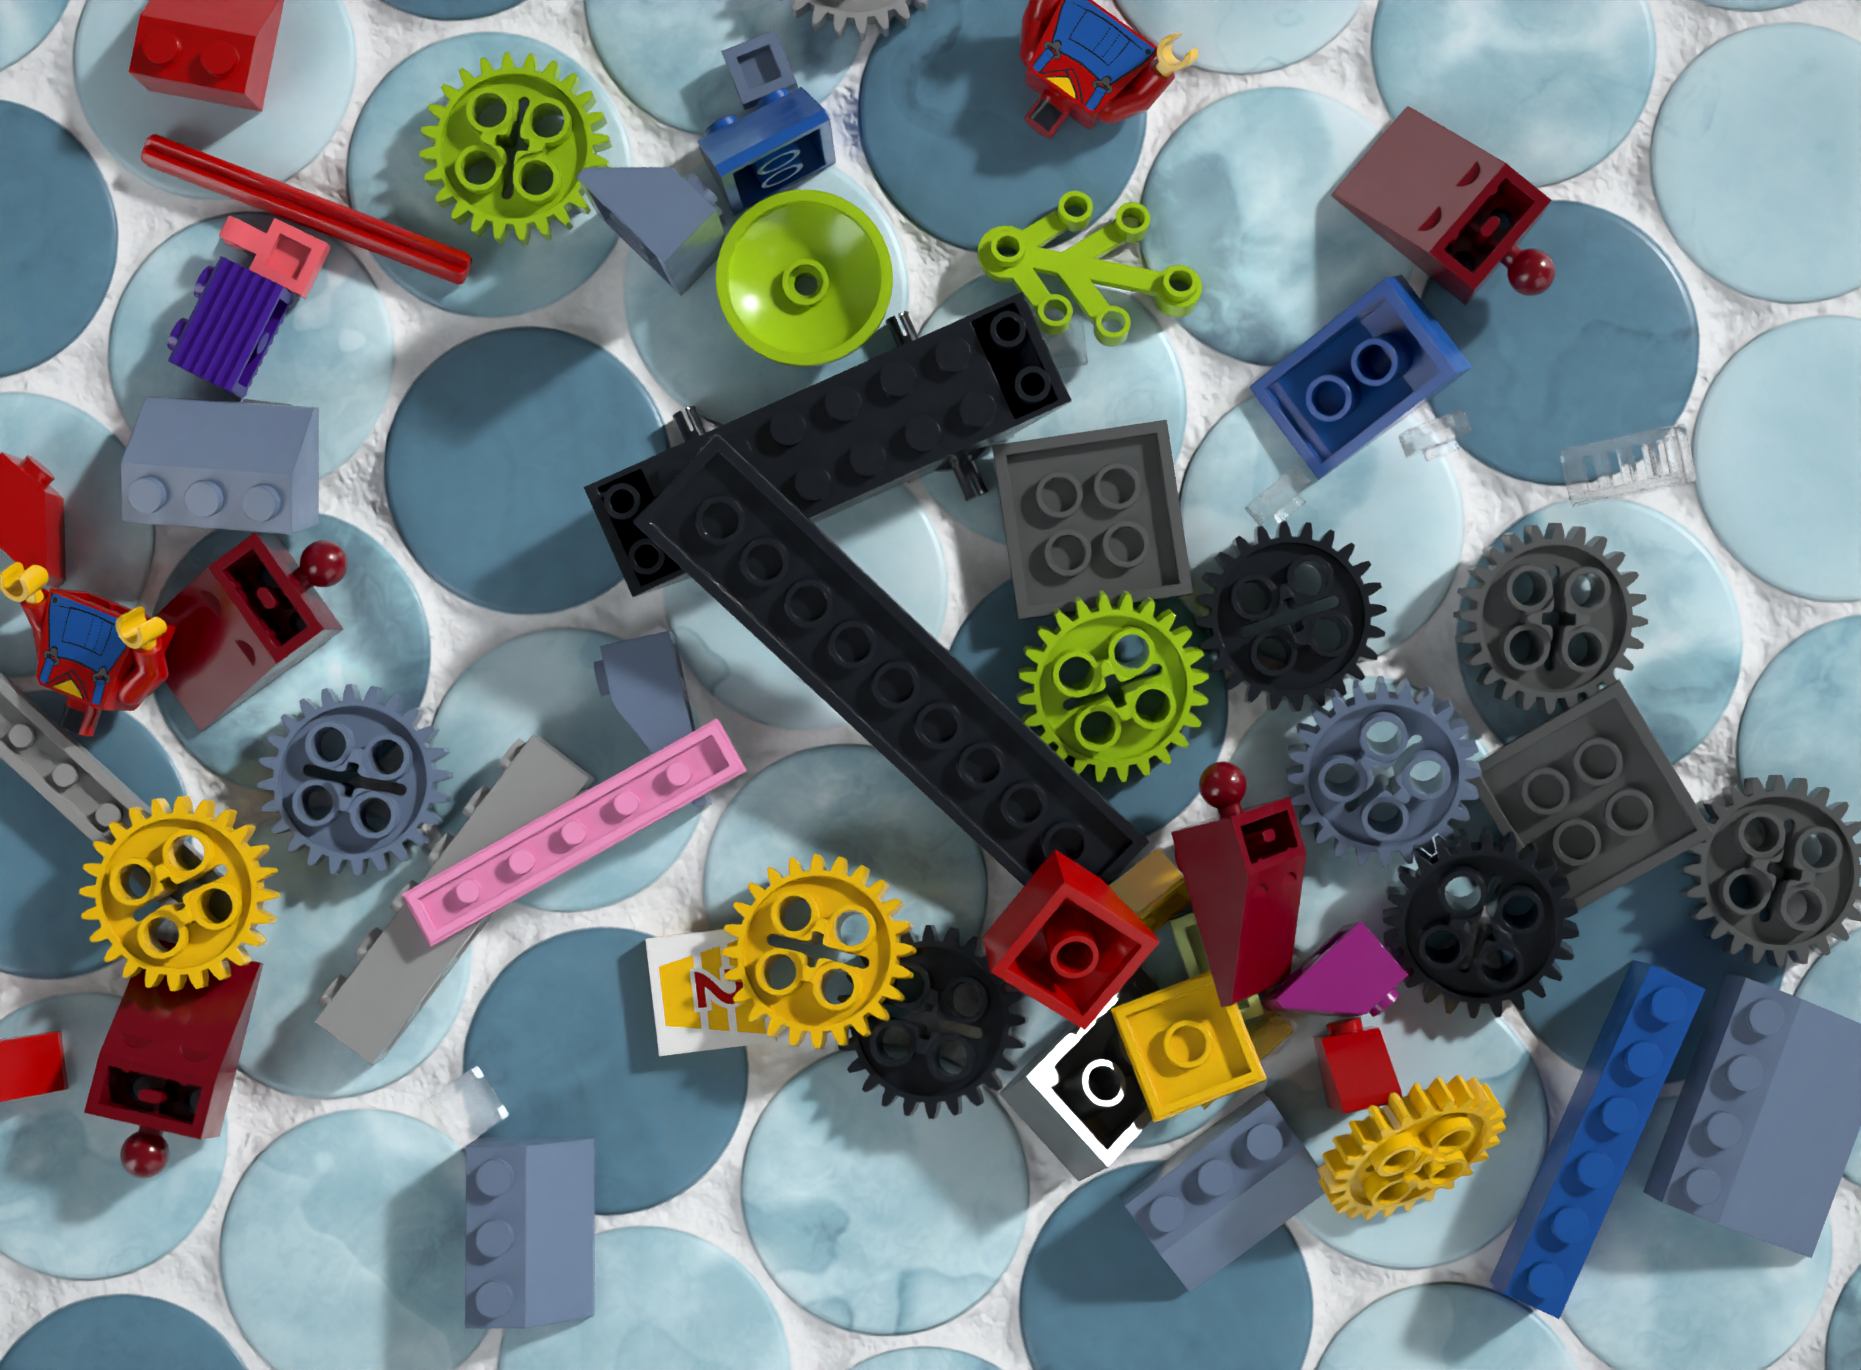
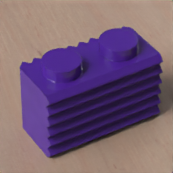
M220 256L216 266H207L196 282L194 296L198 298V301L189 319L181 318L170 333L167 347L172 353L168 362L243 399L247 395L248 388L252 385L253 378L257 375L258 368L263 363V357L268 353V348L273 343L274 336L278 333L279 326L283 323L284 316L289 311V306L294 302L295 295L280 284Z

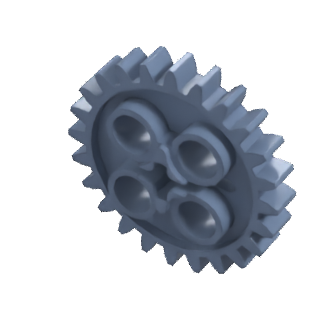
M1378 676L1374 692L1369 693L1365 692L1358 679L1353 680V697L1347 700L1337 690H1331L1333 708L1330 711L1316 704L1311 706L1312 716L1317 723L1316 726L1298 723L1296 726L1297 735L1306 742V745L1293 744L1288 747L1289 758L1300 763V765L1286 768L1287 782L1300 785L1289 792L1292 805H1306L1299 813L1300 824L1307 826L1319 822L1314 831L1315 842L1320 844L1334 836L1333 847L1335 856L1341 857L1352 846L1356 849L1358 865H1363L1366 862L1370 852H1378L1382 866L1388 867L1391 854L1396 851H1400L1407 864L1413 863L1412 847L1419 844L1425 851L1433 855L1436 852L1432 837L1436 833L1449 840L1455 838L1453 828L1449 822L1451 818L1467 822L1470 819L1467 808L1460 800H1477L1479 797L1476 786L1465 781L1482 776V770L1478 762L1465 760L1479 752L1475 739H1460L1469 730L1465 718H1458L1448 722L1454 711L1452 703L1447 699L1433 708L1434 694L1429 686L1423 688L1416 697L1411 696V688L1407 678H1403L1398 684L1396 691L1391 692L1388 691L1383 676ZM1377 722H1391L1398 727L1394 737L1385 742H1375L1366 736L1370 727ZM1420 735L1422 737L1420 742L1406 748L1407 741L1412 736ZM1422 761H1434L1441 766L1437 775L1430 780L1421 781L1410 776L1412 768ZM1339 763L1349 764L1356 769L1353 778L1344 783L1331 782L1325 777V774L1330 767ZM1378 766L1386 770L1392 766L1394 775L1387 778L1385 775L1379 774L1374 778L1372 768ZM1360 796L1359 802L1352 809L1345 808L1344 804ZM1388 802L1398 806L1397 814L1390 820L1383 822L1375 821L1368 816L1372 807L1378 803Z
M346 684L343 701H340L333 689L325 688L321 692L322 707H318L310 699L303 698L299 701L304 715L301 720L292 715L283 714L281 716L283 724L289 730L287 736L268 735V741L279 751L277 757L267 756L259 759L260 764L274 771L273 778L257 782V787L274 791L275 798L265 803L261 810L262 812L280 813L282 818L273 826L271 832L273 834H281L291 831L294 834L286 849L289 853L298 852L308 846L310 850L306 864L310 867L317 866L326 856H329L330 874H340L347 860H350L354 876H361L366 874L368 861L371 858L379 872L390 870V852L402 862L412 859L407 845L409 840L421 846L430 843L427 834L422 829L424 823L428 825L443 824L444 820L432 811L434 803L451 802L452 797L438 791L437 787L438 782L449 780L454 776L453 772L437 769L436 762L447 756L450 752L448 748H431L429 742L440 731L437 726H428L422 729L417 727L423 716V709L415 707L405 714L401 713L404 696L394 694L385 705H382V689L371 686L362 701L357 685ZM337 729L345 738L346 749L338 760L332 762L323 755L321 741L328 731ZM389 741L397 742L404 753V761L401 767L392 774L386 773L378 762V753L381 747ZM308 765H315L339 772H356L358 769V774L363 777L405 785L407 790L402 796L373 788H357L353 792V785L308 776L305 768ZM320 786L326 788L333 798L331 812L323 819L315 817L308 806L311 793ZM377 798L384 800L391 811V820L388 826L379 832L373 830L366 820V809Z

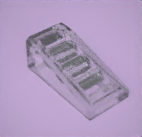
M1685 424L1648 430L1559 451L1571 507L1684 486L1696 480ZM1658 443H1663L1669 469V474L1667 475L1663 474ZM1641 447L1647 479L1639 480L1633 448ZM1612 452L1617 453L1623 484L1615 486L1608 453ZM1593 456L1599 489L1590 491L1583 458Z

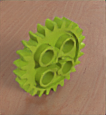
M509 52L504 53L502 67L497 70L493 69L485 57L480 58L482 75L474 78L464 68L459 69V75L464 86L458 91L449 85L443 84L441 89L449 100L446 107L437 104H429L428 110L439 123L438 126L421 127L420 132L427 140L435 143V146L419 151V156L425 163L437 165V167L427 172L424 178L430 186L445 185L437 193L435 200L442 208L456 203L450 217L458 225L466 222L473 216L471 231L479 238L491 225L493 226L494 239L498 244L502 245L508 238L510 230H515L523 246L528 245L531 229L538 228L547 241L552 240L550 223L558 220L565 228L571 230L573 224L568 212L572 208L585 214L591 212L583 198L585 191L576 176L584 168H611L608 160L597 155V152L611 148L612 142L609 136L594 133L607 124V120L603 112L587 113L593 108L597 100L591 90L576 95L581 82L575 73L559 82L561 69L554 60L546 66L543 72H539L538 61L535 55L531 53L526 57L522 68H517ZM527 99L530 101V104L524 114L523 123H521L520 137L528 150L517 151L514 160L513 195L510 199H503V192L507 187L512 172V161L505 152V147L515 148L517 144L519 105L522 100ZM497 104L506 107L505 118L499 125L494 127L479 125V118L486 107ZM548 115L563 117L564 125L557 135L544 138L536 134L537 125L543 117ZM481 161L495 163L496 171L489 182L481 185L469 182L470 170L476 163ZM538 171L552 173L554 181L547 192L541 195H532L526 192V183L532 174Z
M1103 590L1098 591L1096 607L1091 609L1077 596L1074 598L1076 615L1069 618L1060 609L1055 608L1053 610L1054 617L1059 625L1054 631L1045 626L1037 625L1035 629L1044 641L1042 648L1024 646V653L1035 662L1034 667L1017 669V675L1019 679L1031 683L1032 687L1016 693L1019 703L1034 705L1035 708L1022 716V719L1029 727L1043 725L1036 734L1047 744L1055 742L1052 749L1063 759L1071 755V767L1079 774L1087 764H1091L1096 781L1102 782L1108 767H1114L1121 782H1126L1129 765L1137 764L1140 771L1145 776H1149V758L1156 755L1162 762L1169 765L1171 758L1166 746L1172 742L1180 747L1187 748L1189 743L1180 732L1183 725L1200 727L1202 724L1190 712L1191 706L1208 704V698L1203 693L1193 690V685L1209 680V675L1205 670L1191 668L1190 665L1197 662L1204 654L1199 647H1182L1193 634L1187 626L1169 631L1176 617L1169 608L1156 618L1153 617L1155 602L1150 597H1146L1136 610L1133 608L1132 597L1128 591L1121 593L1117 606H1111ZM1127 635L1142 637L1144 647L1137 659L1130 662H1122L1115 658V646L1121 638ZM1081 657L1089 661L1088 674L1079 683L1069 684L1060 680V667L1069 658ZM1154 664L1161 665L1159 673L1132 680L1134 676L1143 673ZM1114 674L1122 683L1119 685L1120 695L1110 699L1109 695L1102 690L1106 688L1104 678ZM1150 689L1164 692V704L1158 712L1152 715H1142L1136 712V701L1140 694ZM1092 693L1090 697L1080 701L1075 707L1070 709L1063 707L1064 701L1069 698L1083 697ZM1095 711L1105 712L1110 715V725L1102 735L1089 737L1081 733V723L1086 715Z

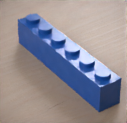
M1632 960L1490 1278V1282L1505 1295L1560 1319L1705 993V988L1652 964Z

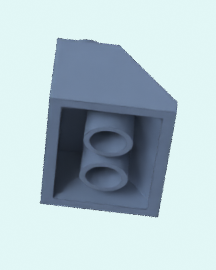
M673 167L584 168L576 176L598 216L680 296L718 259L720 249L726 238L723 229L727 226V223L720 216L723 211L715 203L718 200L717 196L694 173L685 180Z
M146 397L121 461V522L294 534L318 525L319 407Z
M1260 1091L1121 1193L1120 1198L1161 1257L1187 1290L1191 1292L1322 1196L1324 1191L1318 1182L1321 1176L1317 1171V1164L1272 1101Z
M595 1137L476 1138L466 1146L465 1328H530L593 1317L595 1314Z

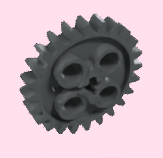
M1548 523L1544 537L1538 525L1524 526V543L1514 533L1503 534L1502 543L1505 552H1501L1494 547L1482 549L1489 566L1487 568L1480 566H1469L1467 568L1470 575L1478 582L1475 588H1458L1457 593L1471 601L1469 609L1453 612L1454 618L1469 622V630L1455 636L1456 642L1469 643L1474 646V650L1463 659L1464 664L1470 666L1483 664L1485 666L1476 679L1477 683L1487 686L1498 680L1499 682L1494 694L1495 698L1507 701L1516 692V708L1528 711L1535 700H1537L1539 712L1545 714H1553L1557 699L1562 709L1566 710L1578 703L1577 694L1585 699L1598 691L1597 684L1606 687L1615 682L1616 678L1612 673L1615 668L1632 671L1634 666L1624 656L1627 648L1643 649L1644 643L1631 636L1632 628L1648 624V619L1633 615L1632 607L1647 600L1646 595L1629 593L1627 589L1638 578V573L1635 571L1619 572L1617 570L1626 555L1623 552L1613 551L1603 556L1607 544L1606 537L1594 536L1585 544V527L1572 526L1565 537L1562 523ZM1551 566H1555L1557 569V575L1553 581L1548 575ZM1525 572L1532 579L1534 588L1531 597L1521 604L1514 597L1512 587L1516 577ZM1583 574L1590 583L1591 591L1586 602L1579 606L1571 597V585L1576 577ZM1552 611L1559 613L1558 624H1542L1543 613ZM1523 631L1530 639V652L1525 659L1516 662L1510 654L1509 647L1515 634ZM1581 633L1587 641L1588 650L1583 660L1574 664L1568 656V645L1573 636ZM1549 655L1553 663L1552 668L1547 671L1544 668V662Z
M1769 775L1765 789L1758 777L1744 778V795L1735 786H1725L1722 788L1725 806L1714 800H1706L1703 803L1706 812L1711 818L1707 823L1714 835L1686 850V852L1693 855V863L1679 865L1676 867V871L1693 876V884L1680 890V896L1698 898L1700 903L1688 915L1690 919L1702 920L1709 918L1711 920L1703 933L1705 938L1715 940L1726 934L1723 942V952L1735 955L1745 945L1744 959L1746 962L1758 964L1766 952L1769 965L1783 967L1788 952L1789 957L1794 963L1803 965L1808 963L1807 946L1816 954L1827 956L1830 954V948L1826 937L1829 935L1837 940L1847 941L1850 937L1842 925L1844 919L1861 922V913L1853 906L1855 899H1861V887L1859 886L1861 878V865L1859 857H1861V843H1855L1852 838L1860 832L1861 821L1843 822L1841 820L1848 810L1849 804L1847 802H1835L1826 806L1829 798V788L1816 787L1807 796L1808 783L1806 778H1793L1786 790L1783 775ZM1754 818L1758 819L1765 829V839L1762 845L1755 850L1749 847L1744 837L1747 824ZM1789 819L1792 822V828L1785 836L1783 824ZM1811 834L1819 839L1822 846L1821 856L1813 865H1809L1802 855V845ZM1769 862H1776L1777 866L1784 868L1782 879L1767 873ZM1742 875L1749 883L1750 896L1743 905L1737 907L1730 899L1729 887L1737 876ZM1799 891L1805 897L1807 909L1799 921L1793 922L1786 910L1787 902L1792 894ZM1766 906L1768 918L1765 921H1761L1759 917L1760 911Z

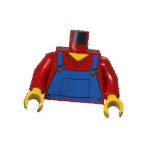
M1029 0L1021 22L1019 57L1027 67L1025 83L1040 94V96L1024 119L1039 134L1052 139L1068 116L1085 128L1092 129L1100 121L1115 124L1150 109L1175 79L1173 71L1181 70L1196 62L1198 49L1190 50L1185 55L1183 61H1179L1172 53V45L1182 35V32L1166 36L1156 47L1093 0Z
M15 562L0 573V589L10 600L20 602L31 625L38 659L36 678L39 685L67 696L59 724L61 729L78 735L94 736L101 710L134 711L168 678L169 671L165 652L174 635L176 626L164 622L159 617L146 615L145 609L142 606L131 609L88 591L50 588L48 592L45 589H41L49 580L48 572L45 568L32 565L24 571L23 565L20 562Z

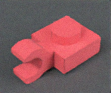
M229 215L219 234V237L224 239L226 244L246 254L255 256L249 270L280 284L291 293L305 300L331 250L328 243L276 218L273 219L267 233Z

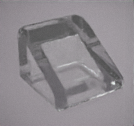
M478 1066L427 1099L458 1148L509 1116Z

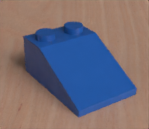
M802 87L790 93L786 88L771 92L757 102L758 110L738 120L735 115H731L714 122L704 131L706 137L697 141L701 154L734 216L763 199L775 195L836 163L830 119L825 109Z
M1401 274L1384 278L1249 388L1316 478L1320 480L1423 406L1470 370L1472 366Z

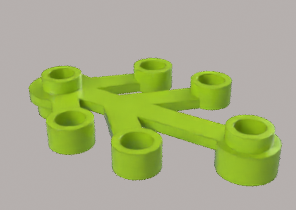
M1080 191L1065 193L1059 200L1057 210L1027 228L1021 230L1014 226H998L985 233L979 242L977 258L981 269L994 281L1000 283L1013 282L1018 291L1024 293L1028 304L1035 312L1039 329L1049 335H1059L1068 329L1071 323L1073 307L1066 297L1059 294H1050L1036 272L1058 277L1093 324L1095 338L1101 344L1109 347L1118 346L1126 340L1131 320L1129 314L1123 308L1110 306L1094 284L1152 295L1156 307L1163 314L1170 317H1184L1192 313L1197 307L1202 293L1200 277L1194 270L1184 265L1169 266L1160 272L1099 259L1126 242L1135 243L1146 236L1150 223V214L1143 205L1136 202H1128L1121 205L1116 212L1113 222L1063 252L1041 247L1067 230L1076 232L1088 226L1093 212V203L1088 195ZM1069 206H1078L1085 214L1073 217L1065 209ZM1126 217H1133L1140 221L1141 226L1129 228L1124 225L1122 220ZM999 247H1010L1015 249L1017 254L1012 257H1005L997 249ZM1181 281L1188 285L1189 289L1183 292L1176 291L1170 286L1169 282ZM1051 308L1058 309L1063 313L1064 318L1059 321H1052L1045 316L1044 312ZM1106 320H1114L1121 325L1122 330L1114 333L1104 329L1102 323Z

